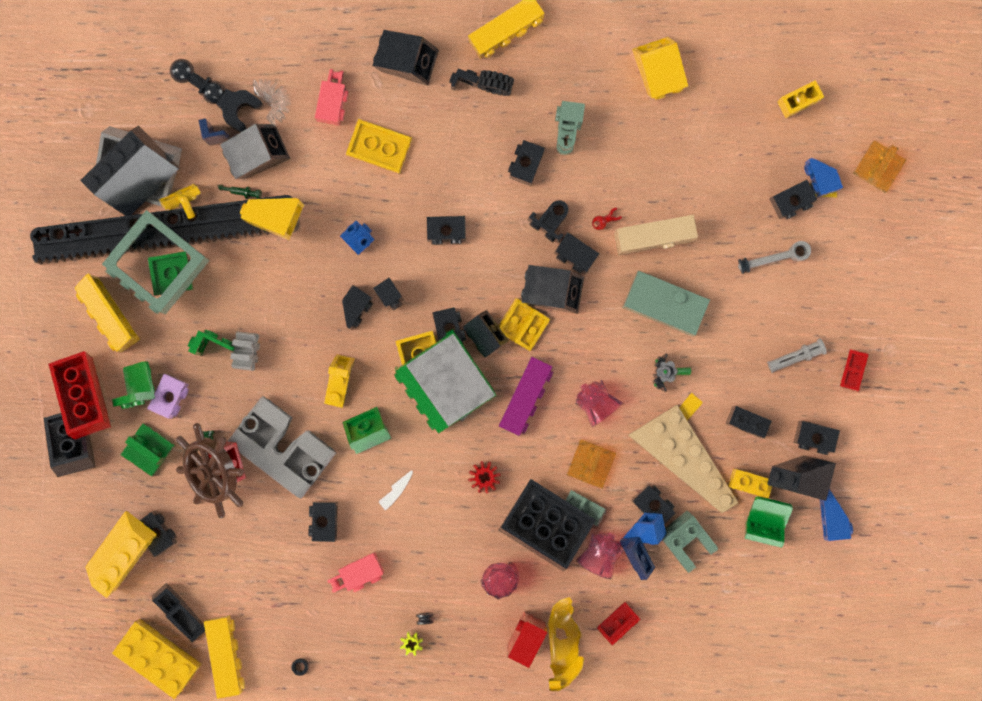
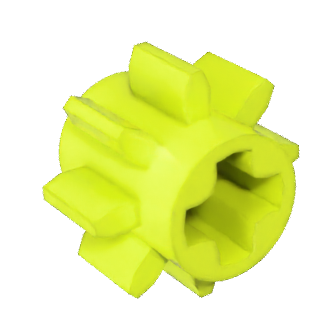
M408 631L407 638L401 637L400 640L404 644L400 646V649L405 648L406 655L409 652H413V655L416 656V650L423 649L419 645L423 638L418 639V632L410 635ZM410 639L412 642H416L414 648L411 645L407 646Z

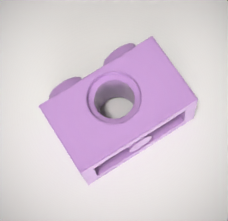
M164 374L154 394L155 399L151 400L148 409L168 419H172L173 416L176 417L181 408L179 406L181 399H185L189 389L187 387L189 384ZM172 392L174 400L169 403L166 400V395Z

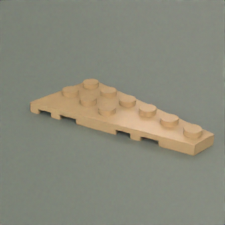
M675 405L628 435L721 513L738 504V501L678 405Z

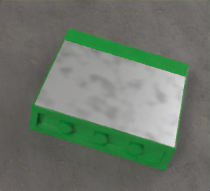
M453 329L448 331L445 337L400 367H395L396 373L394 376L399 384L403 383L407 388L405 392L408 397L415 399L417 410L421 415H426L428 418L427 424L431 430L435 429L438 434L496 396L495 390Z

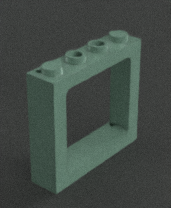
M146 210L102 265L107 268L105 270L107 274L113 278L117 276L121 280L120 284L124 288L134 290L136 298L142 302L146 300L150 304L149 308L156 314L161 312L166 315L210 260ZM149 224L156 227L191 257L187 265L159 298L151 295L117 266L120 258Z

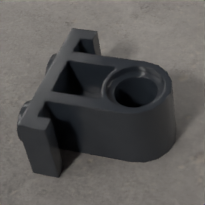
M562 200L554 201L539 220L535 218L536 213L532 212L528 218L530 221L529 225L537 231L541 229L546 233L544 236L552 243L554 241L559 243L563 238V234L557 235L554 232L565 220L569 210L568 205ZM560 206L563 208L564 213L556 215L553 209Z

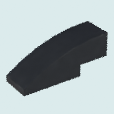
M167 583L152 595V601L165 613V617L191 642L195 641L205 632L204 624Z

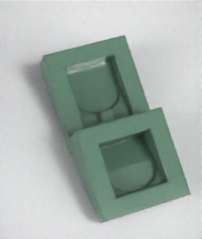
M572 490L565 500L596 520L594 525L597 527L607 509Z

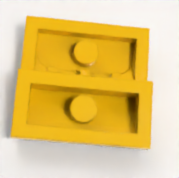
M515 298L498 326L508 339L531 351L550 319Z

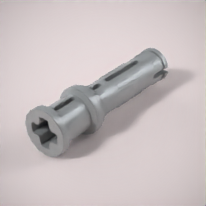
M819 338L817 342L809 345L804 344L801 349L768 361L767 364L771 373H774L802 360L810 361L817 355L827 354L826 347L822 339Z

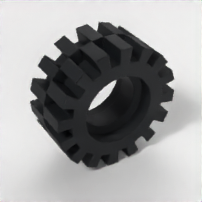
M483 70L480 73L477 87L488 93L510 96L514 79L503 73Z

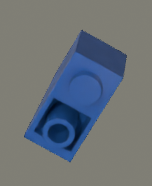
M810 158L805 162L804 170L806 175L810 176L812 181L810 186L817 198L843 188L836 169L814 158Z
M644 513L623 538L640 537L642 543L659 544L666 535L662 514Z

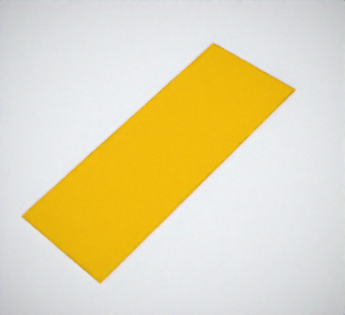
M691 393L679 409L688 421L703 402Z

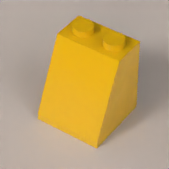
M667 36L632 48L647 94L652 99H661L666 96L665 94L671 92L679 93L683 91V88L688 87L677 42Z
M297 198L248 200L247 204H243L240 214H242L241 218L245 222L290 240L304 204Z

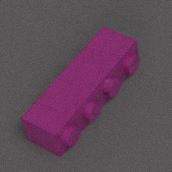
M534 357L530 358L499 427L518 436L521 433L525 434L529 426L526 421L529 416L533 417L537 406L534 404L537 398H542L546 390L543 388L545 381H550L554 373L551 371L552 366Z

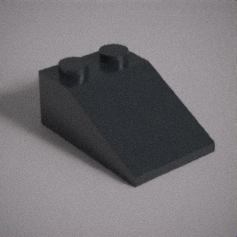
M61 413L43 418L50 468L57 477L96 467L89 435L76 440L68 436Z

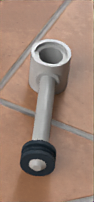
M798 241L788 251L749 261L747 258H744V260L738 259V268L744 274L746 271L749 273L750 268L788 258L801 262L810 256L811 247L805 241ZM799 246L804 249L803 256L796 254V247Z

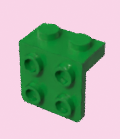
M207 329L204 332L198 330L196 336H192L188 343V347H190L188 352L199 356L203 355L209 341L231 351H234L235 348L232 345L233 341L225 338L220 340L218 339V334Z
M143 361L124 367L123 374L127 395L112 399L113 407L121 406V409L133 408V406L144 405V401L155 399L149 362Z
M755 497L745 522L744 539L782 548L785 542V527L792 513L793 506L764 497Z

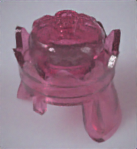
M602 380L600 381L601 383L596 381L589 385L584 383L580 387L582 391L577 394L575 403L582 411H585L592 428L623 404V402L608 392Z
M609 532L608 534L604 533L596 536L592 533L588 548L579 556L577 562L583 568L600 577L612 579L615 562L624 550L621 549L620 542L614 539V534Z
M508 562V564H491L484 571L480 583L484 591L496 599L509 597L517 589L519 572L512 562Z

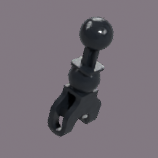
M177 59L170 66V75L174 81L178 83L189 82L197 87L199 95L203 96L207 103L216 104L222 110L226 124L240 133L246 130L247 127L238 118L239 110L244 106H250L259 110L263 106L261 100L246 90L232 92L217 80H212L210 77L205 80L194 72L192 63L186 59Z

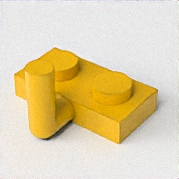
M191 184L159 199L165 210H173L179 207V203H181L188 219L195 217V214L189 202L196 199V195L201 193L195 184Z

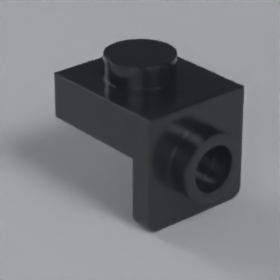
M458 68L456 73H452L449 83H451V89L454 91L459 81L477 88L479 77L472 70L467 69V71Z

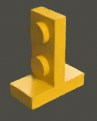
M336 354L328 370L330 375L324 404L343 408L350 372L355 358Z

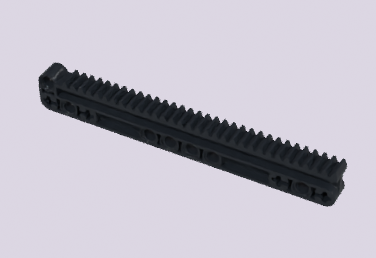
M280 195L257 199H284L293 197L290 195ZM248 200L192 207L193 212L197 213V219L193 222L189 221L184 208L151 212L191 245L194 244V240L198 244H201L202 240L208 243L209 239L216 242L217 238L224 241V237L231 240L232 235L236 239H239V235L246 238L247 233L251 237H254L255 232L258 236H261L262 231L269 235L268 231L253 226L241 218L240 210L244 203L247 204ZM143 214L34 228L30 233V239L33 242L34 248L32 258L35 263L43 265V262L50 264L51 261L58 263V260L65 262L66 259L73 261V258L80 260L81 257L88 259V256L95 258L96 255L103 257V254L109 256L132 228L133 222L138 220ZM177 215V223L171 224L170 218ZM299 219L293 233L296 232L300 227ZM149 224L127 251L133 253L134 250L141 252V248L148 251L149 248L156 250V247L163 249L164 245L168 248H171V245L178 247V245L156 227H152ZM82 229V232H80L79 235L71 233L79 232V230ZM63 230L64 236L58 239L57 233ZM42 234H44V235H46V236H50V238H49V237H42L41 240H39V237H41Z

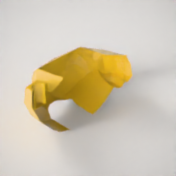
M570 597L561 599L553 605L547 625L549 626L551 652L550 668L555 677L548 679L549 691H560L569 686L583 667L584 658L578 656V644L582 633L578 624L572 618L574 607L571 605L572 600ZM556 629H563L567 639L560 640L557 638Z

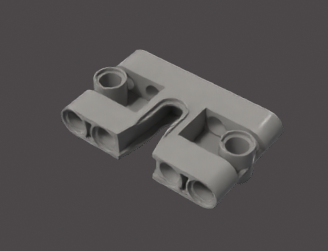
M262 396L248 415L243 418L241 424L227 442H236L239 453L292 494L302 499L335 456L336 451L308 430L294 440L284 453L280 452L277 448L278 443L285 436L292 417L269 399ZM250 418L256 422L254 429H250L247 425ZM310 465L315 466L317 469L315 476H311L308 473Z

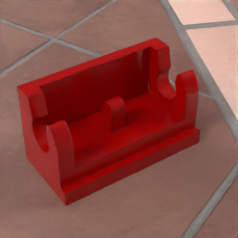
M852 349L849 350L840 383L841 388L859 392L869 354Z
M624 601L597 626V629L613 646L641 619Z

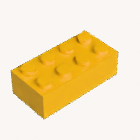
M138 619L133 623L112 652L113 655L173 699H176L202 665V663L142 619Z

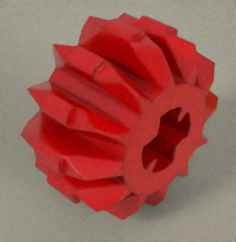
M481 461L480 469L476 464L473 465L477 472L469 471V474L475 475V477L469 478L468 481H476L471 487L474 489L479 485L478 493H481L482 487H485V493L488 494V486L492 490H496L492 483L500 484V481L494 479V477H500L501 473L494 474L493 472L498 467L494 466L492 469H489L491 462H488L487 467H484V462ZM487 472L489 473L490 480H486L485 483L481 482L482 478H479V475Z

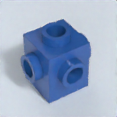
M357 221L349 225L340 235L357 255L369 247L375 240L370 235L372 230L365 223L361 225Z

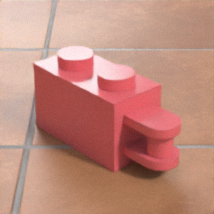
M330 69L328 80L322 81L315 114L317 122L339 126L340 121L344 120L345 110L343 109V104L347 102L349 91H346L345 85L342 84L344 71L336 72L334 69ZM332 79H337L338 83H333Z
M375 552L340 568L338 570L340 574L327 581L331 583L333 593L345 587L348 591L353 589L356 592L364 588L363 584L369 581L373 584L381 580L384 570ZM342 578L344 584L340 585L337 579Z

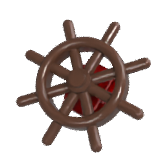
M195 423L193 429L196 441L189 444L182 436L176 438V442L185 450L182 461L183 466H178L176 472L178 474H185L190 487L195 492L194 504H200L201 500L215 504L217 515L222 519L225 517L223 501L230 498L237 507L243 506V501L235 493L237 483L246 479L236 442H226V438L223 436L219 437L217 442L204 438L201 425Z

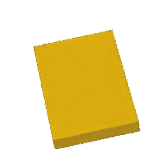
M358 119L346 151V156L400 174L412 137Z

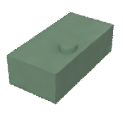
M638 271L622 308L693 337L697 334L710 299Z

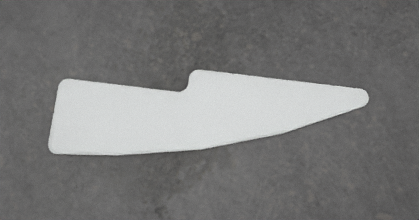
M410 471L392 485L393 490L379 501L384 510H387L401 495L413 471Z

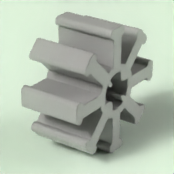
M236 332V339H233L232 342L235 348L231 353V359H233L232 368L249 371L255 370V363L258 362L257 351L260 349V343H258L259 334Z

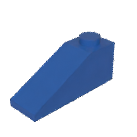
M829 489L827 500H820L824 540L851 539L853 525L849 522L845 512Z

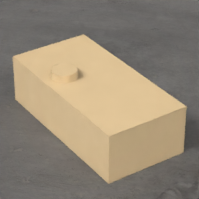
M694 215L618 228L614 233L618 256L658 248L675 247L674 245L690 243L698 238Z

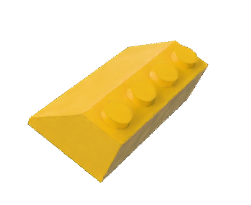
M89 273L85 275L75 287L77 291L75 295L88 308L86 312L89 317L95 319L98 323L97 329L108 338L107 344L113 351L116 350V352L122 353L140 341V339L100 278Z
M127 510L85 567L91 586L106 598L118 589L157 535Z

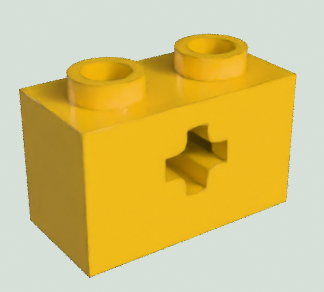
M815 80L781 97L777 103L785 118H788L820 102L824 95Z
M738 469L732 470L728 484L730 488L768 499L772 486L767 485L768 478Z

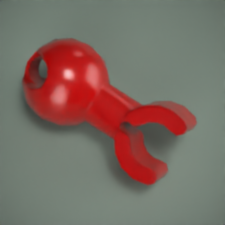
M617 208L611 209L609 214L604 217L600 215L595 216L592 220L594 229L603 230L607 223L619 221L622 216L617 218L611 217Z

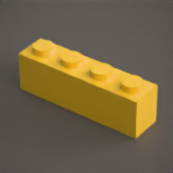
M523 0L468 35V41L480 59L483 57L488 58L500 46L504 48L509 45L514 37L517 36L519 38L523 36L531 26L535 28L543 22L542 19H544V12L536 0Z
M230 615L207 619L204 621L217 699L240 695L243 689H245V681L240 676L242 663L241 659L237 658L236 653L238 641L234 639L233 631H235L234 620H231Z

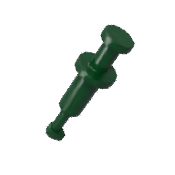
M223 184L217 185L219 190L244 196L245 199H249L250 196L262 197L261 190L251 191L249 186L245 189L234 186L230 188L223 187Z

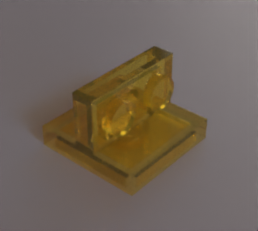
M873 140L853 174L886 193L905 164L906 159L896 154L899 149L896 146L891 145L887 148Z
M580 439L566 475L603 489L616 453Z

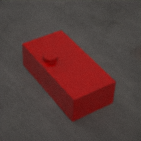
M86 351L49 363L66 434L76 440L110 428L111 423L93 357Z
M524 611L507 644L508 658L530 668L548 633L545 621Z

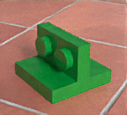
M185 251L148 258L154 296H161L187 265L189 259ZM191 283L185 291L193 290V284Z
M378 407L342 422L348 443L356 454L391 439Z
M142 423L135 435L127 438L125 441L127 446L120 455L153 477L175 444L145 423Z

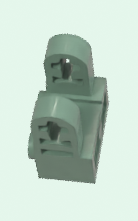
M562 101L561 106H557L555 121L559 123L556 149L561 155H569L573 151L576 132L581 130L585 109V104ZM565 137H569L567 141L568 146L564 145Z
M685 511L665 528L666 535L662 541L688 573L694 570L696 566L682 548L697 537L710 555L718 550L716 544L689 511Z

